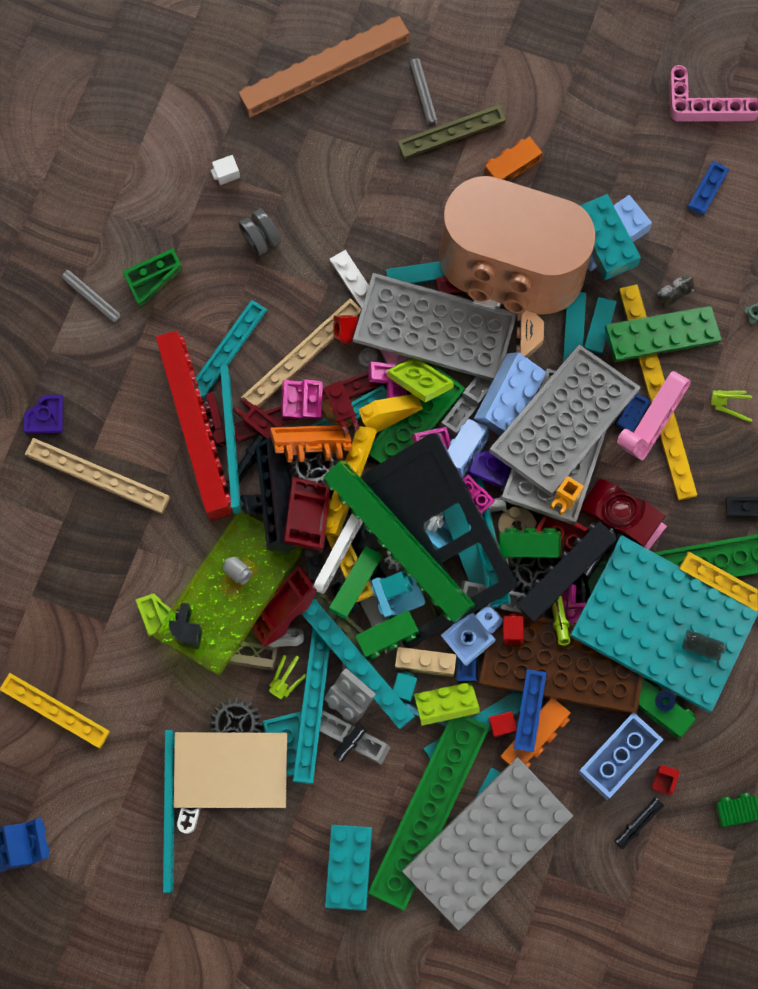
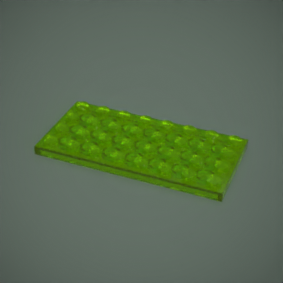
M242 511L237 513L153 635L154 638L220 676L305 548L297 546V548L286 554L267 550L264 523L249 515H245ZM235 556L250 568L252 576L245 584L236 583L223 572V563L227 558ZM181 603L189 604L192 609L189 623L200 624L202 627L203 635L199 650L179 645L169 629V620L176 621V611L180 609Z

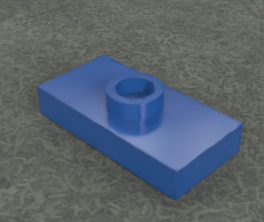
M636 394L624 409L616 426L623 430L628 429L634 433L650 404V400Z

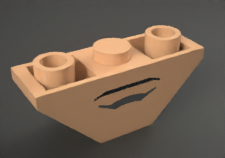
M525 310L524 313H517V321H520V327H517L516 337L520 338V345H516V352L529 358L543 345L544 321L536 313Z

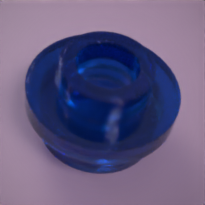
M667 691L660 692L655 699L657 708L664 712L672 710L676 702L674 695ZM667 698L669 703L663 704L662 699Z

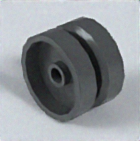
M259 208L251 213L252 220L245 217L238 221V226L252 250L258 256H261L268 251L267 244L273 248L282 241L268 215Z

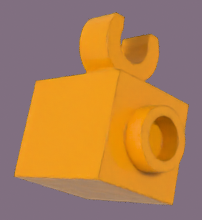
M567 476L558 488L550 509L553 510L555 506H560L562 509L559 515H563L566 508L571 510L580 497L584 486Z

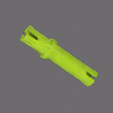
M560 597L552 605L553 627L557 633L558 644L567 645L571 642L568 632L569 622L566 620L562 597Z

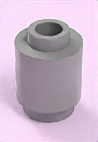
M235 556L227 558L223 563V572L236 583L243 585L252 576L250 568Z

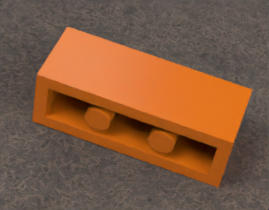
M529 136L525 140H519L511 149H505L496 159H490L485 165L484 173L486 176L510 182L542 160L543 153Z

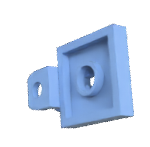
M487 606L476 615L472 613L453 624L441 636L467 666L496 641L491 633L502 625L503 619L494 609ZM467 633L469 635L473 634V640L471 642L468 641L465 643V635Z

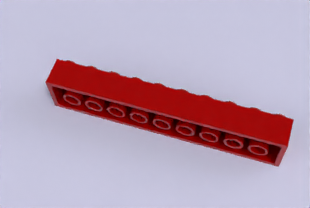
M178 330L156 336L206 514L210 522L232 516L231 498L229 493L226 494L229 489L224 475H220L224 474L219 457L215 458L219 456L214 440H210L213 439V434L209 422H207L208 417L204 405H201L204 403L184 336H179Z

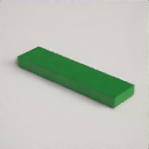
M365 546L330 605L329 611L347 619L381 561L382 554Z

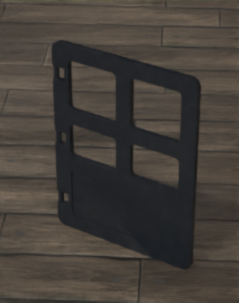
M428 434L361 475L360 478L447 574L448 572L444 567V563L477 543L481 544L499 581L471 597L470 599L475 605L460 620L516 588L517 581L438 434ZM458 503L471 525V530L436 550L423 525L426 521ZM350 507L349 510H348L349 516H351V514H352V512H351V511H352L351 507ZM362 522L351 543L358 557H360L365 546L374 551L382 548L377 541V536L366 530L364 522ZM380 563L377 566L378 572L374 575L372 574L370 580L378 577L387 578ZM442 614L419 627L416 639L408 643L404 640L402 643L405 647L412 648L458 621H449Z

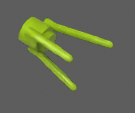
M713 390L711 405L715 406V410H720L742 420L752 422V419L722 407L727 405L728 398L752 399L751 395H739L746 394L745 390Z
M283 655L273 681L269 685L271 687L269 692L279 699H282L283 696L288 697L306 678V674H304L288 689V685L284 683L299 659L298 656L294 658L280 680L278 678L286 660V655Z

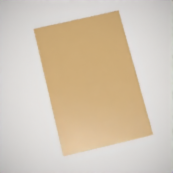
M175 732L174 808H286L287 733Z

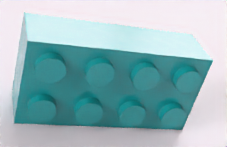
M608 194L580 205L589 214L595 228V243L591 256L604 281L637 267L641 257Z
M331 825L326 908L367 911L372 827Z

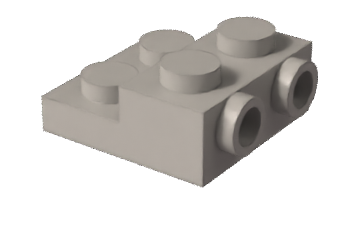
M345 669L341 672L336 683L329 689L324 700L328 702V706L331 709L337 710L342 715L344 721L351 722L354 725L364 715L376 694L348 669Z

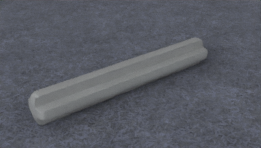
M418 58L412 59L410 61L427 124L432 125L437 123V118L421 62Z
M66 270L62 274V278L110 320L116 322L120 318L119 312L72 272Z

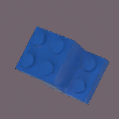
M42 818L0 828V873L9 869L31 866L50 858L49 846L45 837L46 829Z

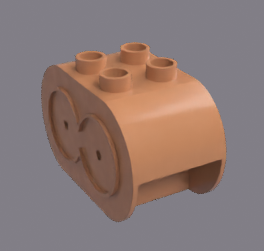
M475 177L460 184L451 193L446 202L439 247V264L448 281L458 289L467 292L476 301L487 302L490 299L504 304L507 310L518 314L524 313L525 310L536 314H551L567 308L579 296L595 243V228L589 214L572 201L496 177Z

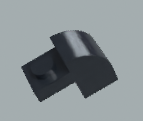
M181 603L180 609L176 611V621L169 620V629L179 645L199 650L203 635L202 627L200 624L189 623L192 609L189 604Z

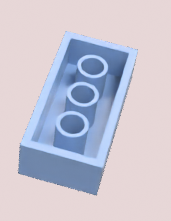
M630 195L614 205L633 242L650 231L652 222ZM592 256L588 265L590 272L597 268Z
M519 352L508 353L474 419L488 426L491 431L501 436L534 398L547 372Z
M632 713L580 769L578 774L608 801L663 739L635 713Z

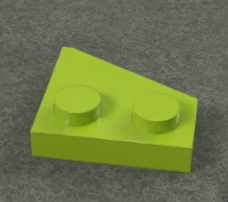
M153 593L135 600L148 637L170 630L169 620L176 621V614L166 604L162 603L159 597Z

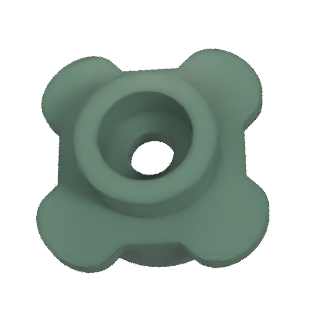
M758 303L751 307H746L744 312L748 315L749 322L755 324L758 321Z

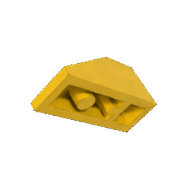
M411 394L375 400L360 408L359 412L365 426L374 428L378 433L423 408L419 398Z

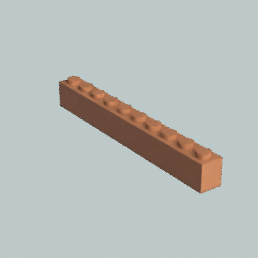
M400 16L389 18L379 26L375 25L364 33H358L347 41L343 40L332 48L324 49L322 53L309 56L301 63H295L284 71H278L267 79L263 78L252 86L244 87L239 91L240 101L250 118L408 43L409 31Z

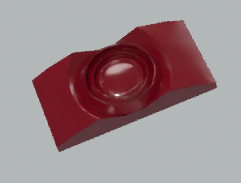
M296 477L292 478L284 527V543L319 551L323 550L330 488L322 483L316 484V482Z
M601 478L583 501L580 509L583 513L614 529L619 534L642 547H645L665 518L663 513L646 501L630 495L618 485Z
M299 565L248 621L259 641L265 647L285 635L290 623L297 615L308 610L315 597L317 589Z

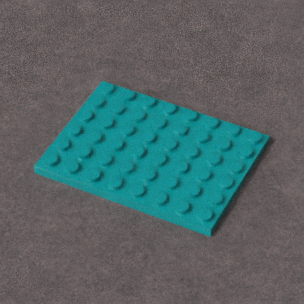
M621 535L570 637L711 713L758 612L685 573L674 563Z

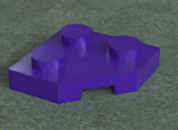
M43 395L32 409L24 413L25 434L63 433V395Z
M488 450L474 456L468 474L503 489L512 468L492 455Z

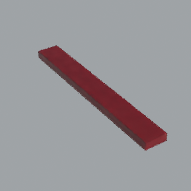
M369 371L342 381L349 399L378 388L376 382H369ZM322 389V410L330 408L331 405L324 389ZM281 405L265 411L267 415L281 426L299 420L281 418ZM243 420L234 423L237 443L254 438L257 434L260 435Z

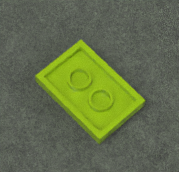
M412 358L387 370L388 378L424 402L451 390L454 386L452 380L425 362Z
M472 682L414 694L422 726L480 713Z

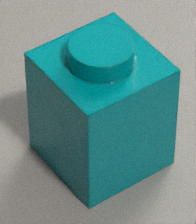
M399 572L380 580L386 599L392 600L413 591L411 587L413 586V581L405 572Z
M403 671V674L398 672L393 691L402 701L411 703L417 678L410 672Z

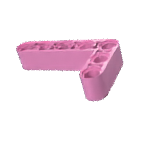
M682 65L672 68L669 77L670 116L673 120L754 121L758 118L757 98H689L687 69Z
M672 371L634 433L624 429L618 437L617 444L629 454L644 460L687 391L691 381Z

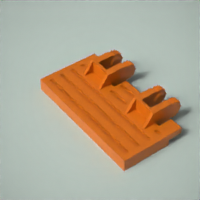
M340 425L271 428L270 431L275 452L284 453L285 449L287 462H292L293 455L298 456L299 462H304L305 454L303 448H305L306 452H322L323 447L326 461H330L331 453L336 454L337 460H342L343 451L341 446H343L344 451L352 450L349 433L345 435Z

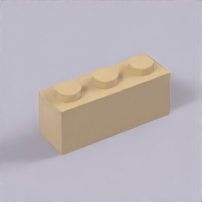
M398 647L395 670L454 678L457 654Z

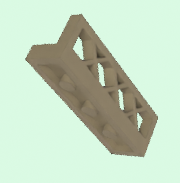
M202 635L199 650L196 649L195 656L197 659L274 671L278 647H265L261 644ZM204 641H212L216 648L213 650L203 649ZM226 644H231L236 651L226 653L222 652L220 648ZM245 647H249L255 654L245 656L241 655L240 651ZM265 650L273 651L271 660L261 658L259 654Z

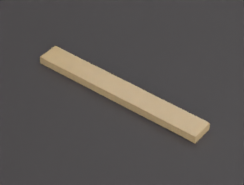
M350 298L241 398H246L258 407L262 406L282 387L283 380H290L335 339L333 338L334 315H353L359 317L362 309Z
M35 438L32 439L25 453V456L160 514H163L171 498L167 494Z

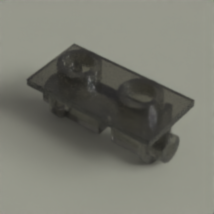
M682 275L672 282L674 288L668 284L658 290L656 297L658 300L662 299L663 308L674 304L677 300L695 290L693 277L689 278L688 275Z
M687 630L682 649L720 661L721 654H724L726 646H724V642Z

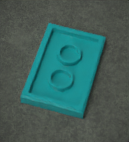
M301 712L263 721L265 733H287L286 777L293 776Z

